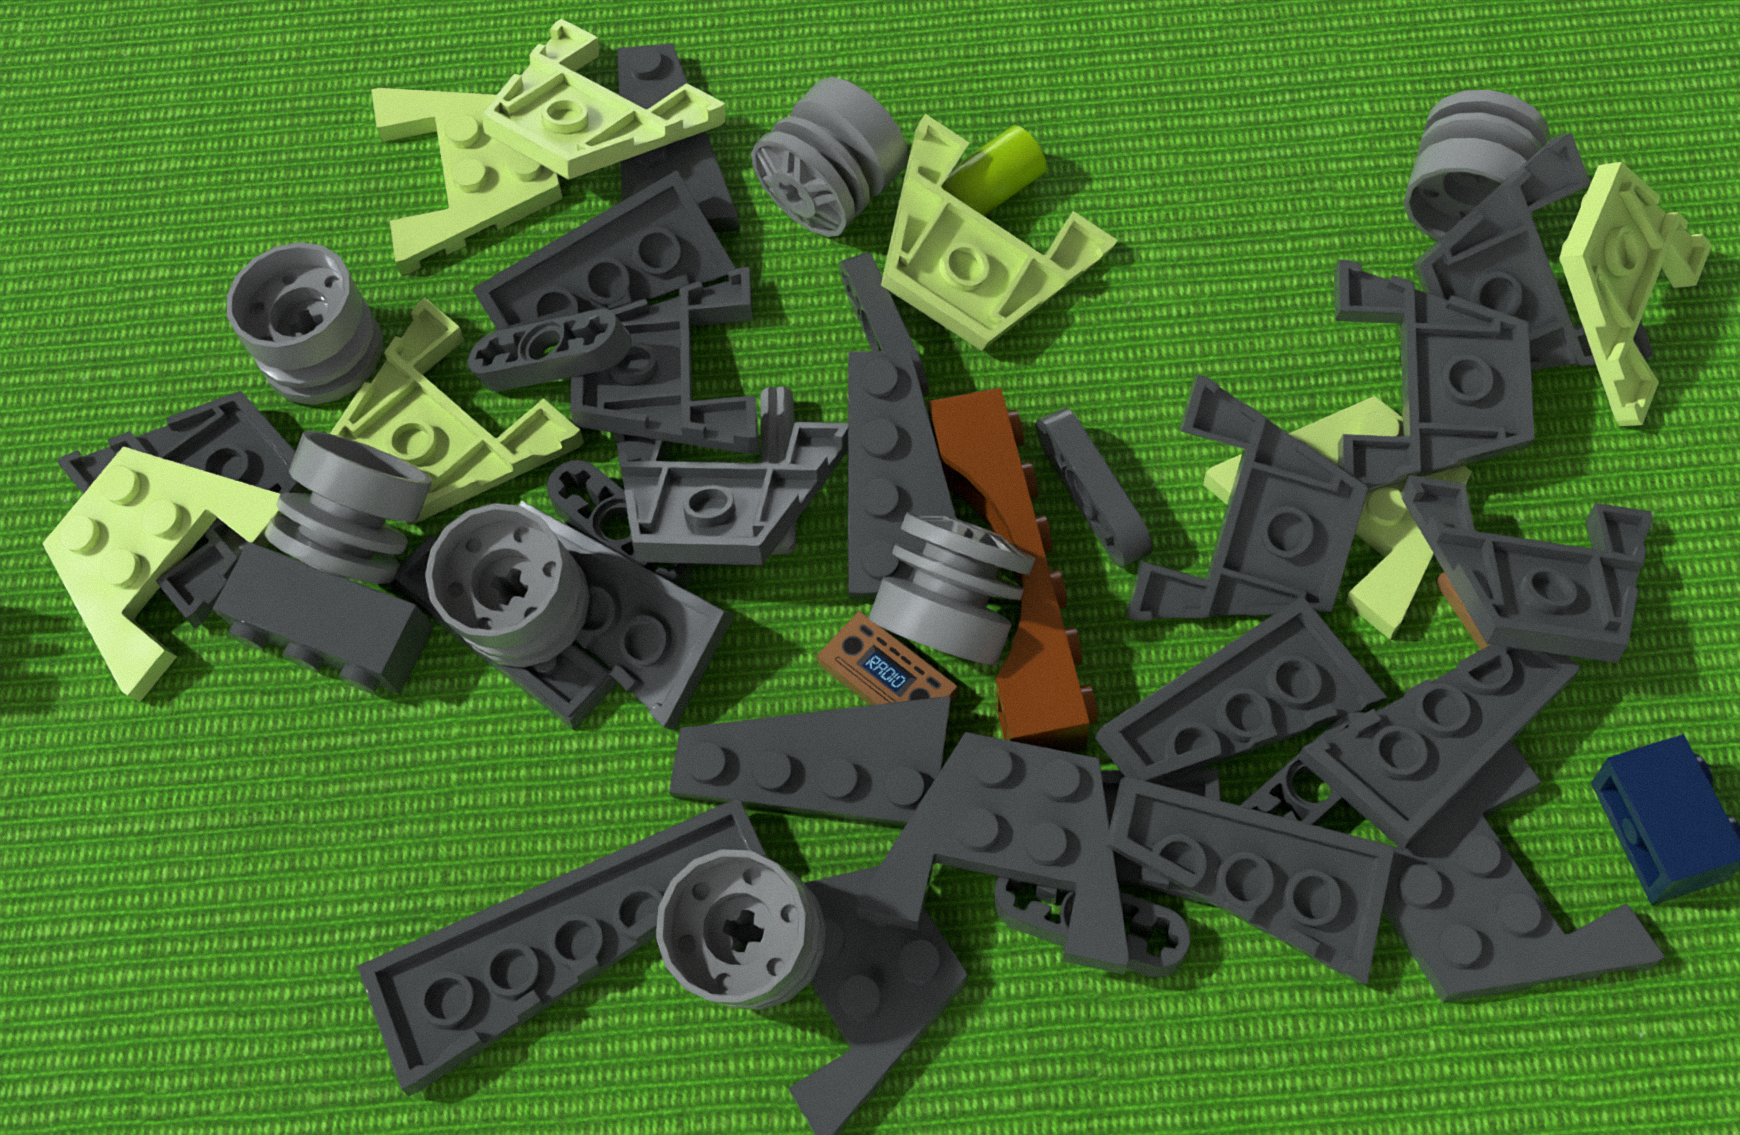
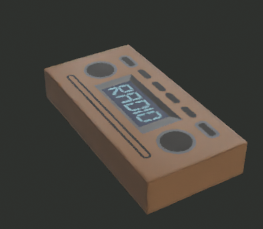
M860 611L817 655L820 667L869 705L951 696L952 702L958 696L957 685L880 626L870 621Z

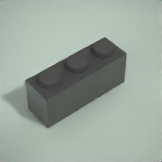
M250 542L246 544L212 608L231 626L227 634L238 642L263 651L267 643L285 649L283 656L286 659L310 671L318 672L321 665L324 664L341 671L339 678L345 683L371 694L375 693L378 686L398 694L401 693L434 627L415 604L341 576L325 573L301 561Z

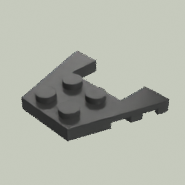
M1562 133L1551 139L1412 263L1423 292L1449 300L1452 295L1528 321L1531 371L1541 370V368L1596 364L1582 323L1573 326L1531 216L1532 211L1590 186L1588 175L1572 133ZM1640 320L1633 341L1644 359L1654 356Z
M1339 259L1334 269L1335 321L1395 323L1400 325L1404 437L1343 434L1338 442V466L1368 486L1367 492L1405 482L1409 475L1419 477L1431 475L1522 450L1533 442L1534 420L1528 321L1452 295L1449 300L1415 289V283L1394 275L1388 280L1361 271L1362 264L1351 260Z
M741 267L728 271V281L704 289L700 281L679 287V297L649 307L646 299H642L610 310L630 333L631 346L625 357L615 366L604 371L571 377L570 411L574 425L576 427L732 452L758 454V417L755 395L693 401L692 327L753 321L750 268Z
M1195 375L1179 431L1241 448L1243 452L1206 577L1201 578L1141 561L1125 616L1129 619L1141 621L1156 618H1205L1209 616L1243 614L1270 615L1282 610L1301 596L1306 599L1316 612H1332L1368 486L1302 441L1289 435L1248 404H1244L1223 390L1220 385L1208 377Z
M242 391L167 417V426L134 437L129 431L108 439L110 447L86 456H82L78 450L64 455L57 460L58 464L82 494L87 491L122 447L279 494L285 492L305 493L307 491V488L294 480L288 472L296 452ZM219 518L203 534L209 541L207 544L156 580L164 593L194 629L200 626L213 611L214 604L248 543L247 540Z
M794 422L784 463L667 462L666 458L671 445L670 441L615 433L636 562L763 565L848 452V423Z
M1409 475L1401 492L1402 500L1486 644L1615 663L1619 661L1629 642L1639 590L1635 587L1638 572L1645 559L1647 548L1643 546L1645 536L1651 528V511L1595 503L1586 519L1592 549L1483 533L1474 530L1465 483Z
M965 732L860 896L856 908L857 917L919 931L932 870L936 863L1075 892L1063 961L1125 974L1129 954L1113 850L1106 847L1110 828L1099 758Z
M1513 742L1404 850L1398 846L1394 849L1382 910L1443 1003L1531 989L1535 984L1566 979H1571L1573 982L1595 979L1604 973L1631 969L1632 973L1646 971L1657 966L1665 958L1627 903L1570 934H1564L1485 819L1535 793L1541 783Z
M879 866L804 883L817 897L826 923L825 954L813 980L809 984L850 1051L789 1087L790 1095L814 1135H840L843 1132L842 1127L863 1102L867 1103L883 1084V1079L908 1049L911 1050L968 983V974L925 908L923 909L919 931L857 917L856 908L858 900ZM754 923L751 927L740 926L737 932V939L742 940L747 945L749 942L754 941L760 943L764 930L754 925Z

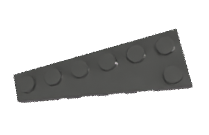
M735 798L358 965L359 973L402 1091L407 1096H411L424 1089L655 938L658 906L671 880L694 859L721 849L751 850L766 858V854L740 798Z

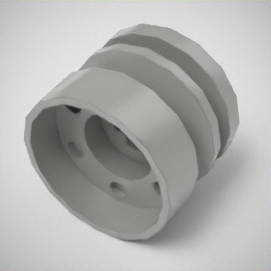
M829 77L819 80L795 104L790 117L780 119L774 125L771 133L765 134L755 144L751 157L753 169L762 187L778 207L791 219L811 232L832 237L841 235L853 219L865 210L870 202V197L878 196L898 176L908 163V149L900 128L879 102L868 92L853 83Z
M1467 90L1443 98L1429 111L1403 201L1408 219L1423 234L1438 241L1551 140L1547 121L1530 104L1513 95L1492 90Z
M303 242L274 247L253 258L236 275L227 294L226 316L235 333L249 354L254 358L273 390L289 401L309 405L337 401L359 389L375 372L383 353V332L340 256L326 247Z
M304 432L288 472L294 480L312 491V495L289 492L279 495L276 506L286 516H275L270 519L265 531L266 538L281 551L325 573L375 584L391 583L395 579L400 564L390 554H402L406 550L409 541L404 534L386 523V519L406 522L417 520L433 480L427 473L416 466L369 445L325 432Z
M493 503L468 510L444 528L430 550L425 578L431 603L443 620L461 635L473 649L499 665L525 668L550 661L572 644L585 624L590 600L585 573L543 518L521 506Z
M906 512L901 529L926 540V546L924 550L895 543L892 554L902 562L917 569L913 581L896 577H883L868 619L895 634L942 652L987 665H997L1011 628V622L1002 615L987 608L990 596L1021 600L1024 592L1023 588L997 576L1000 568L1030 575L1035 558L1018 550L1004 536L945 515L920 516Z
M721 849L694 859L671 880L658 906L656 939L665 967L684 989L710 1002L724 1004L732 1008L765 1010L791 1000L813 980L825 954L826 923L817 897L798 876L786 870L778 863L751 850ZM754 923V925L764 930L760 943L754 941L749 942L747 945L742 940L737 939V932L740 926L751 927Z

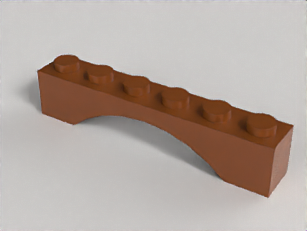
M1001 388L928 401L929 420L948 490L964 500L989 525L992 532L1004 536L1018 550L1035 558L1030 575L1013 571L1017 585L1023 588L1024 592L1020 600V622L1012 648L996 677L995 707L1003 740L1069 753L1087 749L1089 725L1098 723L1097 706L1091 685L1080 686L1075 666L1082 665L1080 641L1076 628L1074 626L1065 628L1060 609L1067 607L1065 585L1060 570L1049 571L1045 553L1052 552L1051 533L1046 516H1035L1031 499L1038 498L1037 482L1031 461L1023 463L1020 461L1017 447L1024 445V437L1018 410L1007 411Z

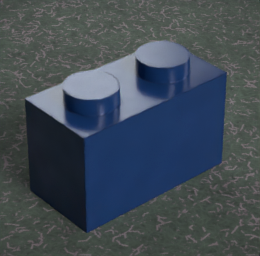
M1684 734L1610 756L1606 759L1592 780L1591 785L1651 905L1727 882L1740 868V825L1733 816L1726 815L1713 790V777L1708 764L1702 756L1694 754Z

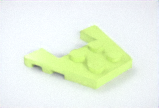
M563 19L555 22L550 28L551 39L546 45L538 44L530 53V65L522 75L514 74L482 113L485 134L568 180L716 128L725 123V103L687 83L649 109H644L576 73L575 71L599 57L598 37Z
M390 88L371 89L376 127L382 142L437 131L447 191L448 209L390 220L394 257L400 275L410 274L422 268L420 260L442 249L448 255L465 247V238L493 224L497 230H500L563 199L558 173L484 133L482 113L497 95Z
M925 114L914 133L881 286L982 351L1103 259L1114 247L1117 239L1073 211L1046 254L1042 255L942 189V185L965 152L969 142Z
M1623 162L1598 165L1590 187L1582 199L1581 208L1570 234L1562 246L1559 259L1614 418L1619 426L1643 425L1659 383L1634 343L1633 338L1661 267L1673 288L1696 286L1712 245L1703 234L1690 235L1684 229H1687L1688 221L1678 212L1665 213L1656 204H1659L1660 196Z
M425 297L417 303L411 312L413 321L402 338L395 336L384 352L387 360L372 383H363L330 433L369 445L416 466L430 476L433 481L418 519L414 522L403 521L408 526L567 454L584 443L581 430L544 398L499 437L494 438L423 376L424 373L464 341L460 327Z
M1373 396L1289 433V435L1302 441L1338 466V442L1343 434L1404 437L1403 417L1376 396ZM1242 454L1211 467L1205 473L1203 485L1225 504H1228ZM1463 465L1423 477L1467 484L1472 471ZM1407 481L1367 492L1355 534L1385 558L1349 592L1346 601L1347 605L1390 640L1397 634L1434 554L1402 500L1401 492Z
M122 447L42 543L123 693L141 702L177 658L174 653L134 620L160 588L156 580L184 559L217 518L248 542L266 548L270 544L265 536L270 519L275 516H286L276 506L278 497L281 494Z

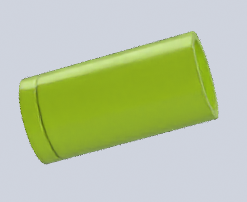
M1013 125L956 164L942 185V189L985 216L1045 174L1047 168L1046 160L1040 146L1032 135L1024 128Z

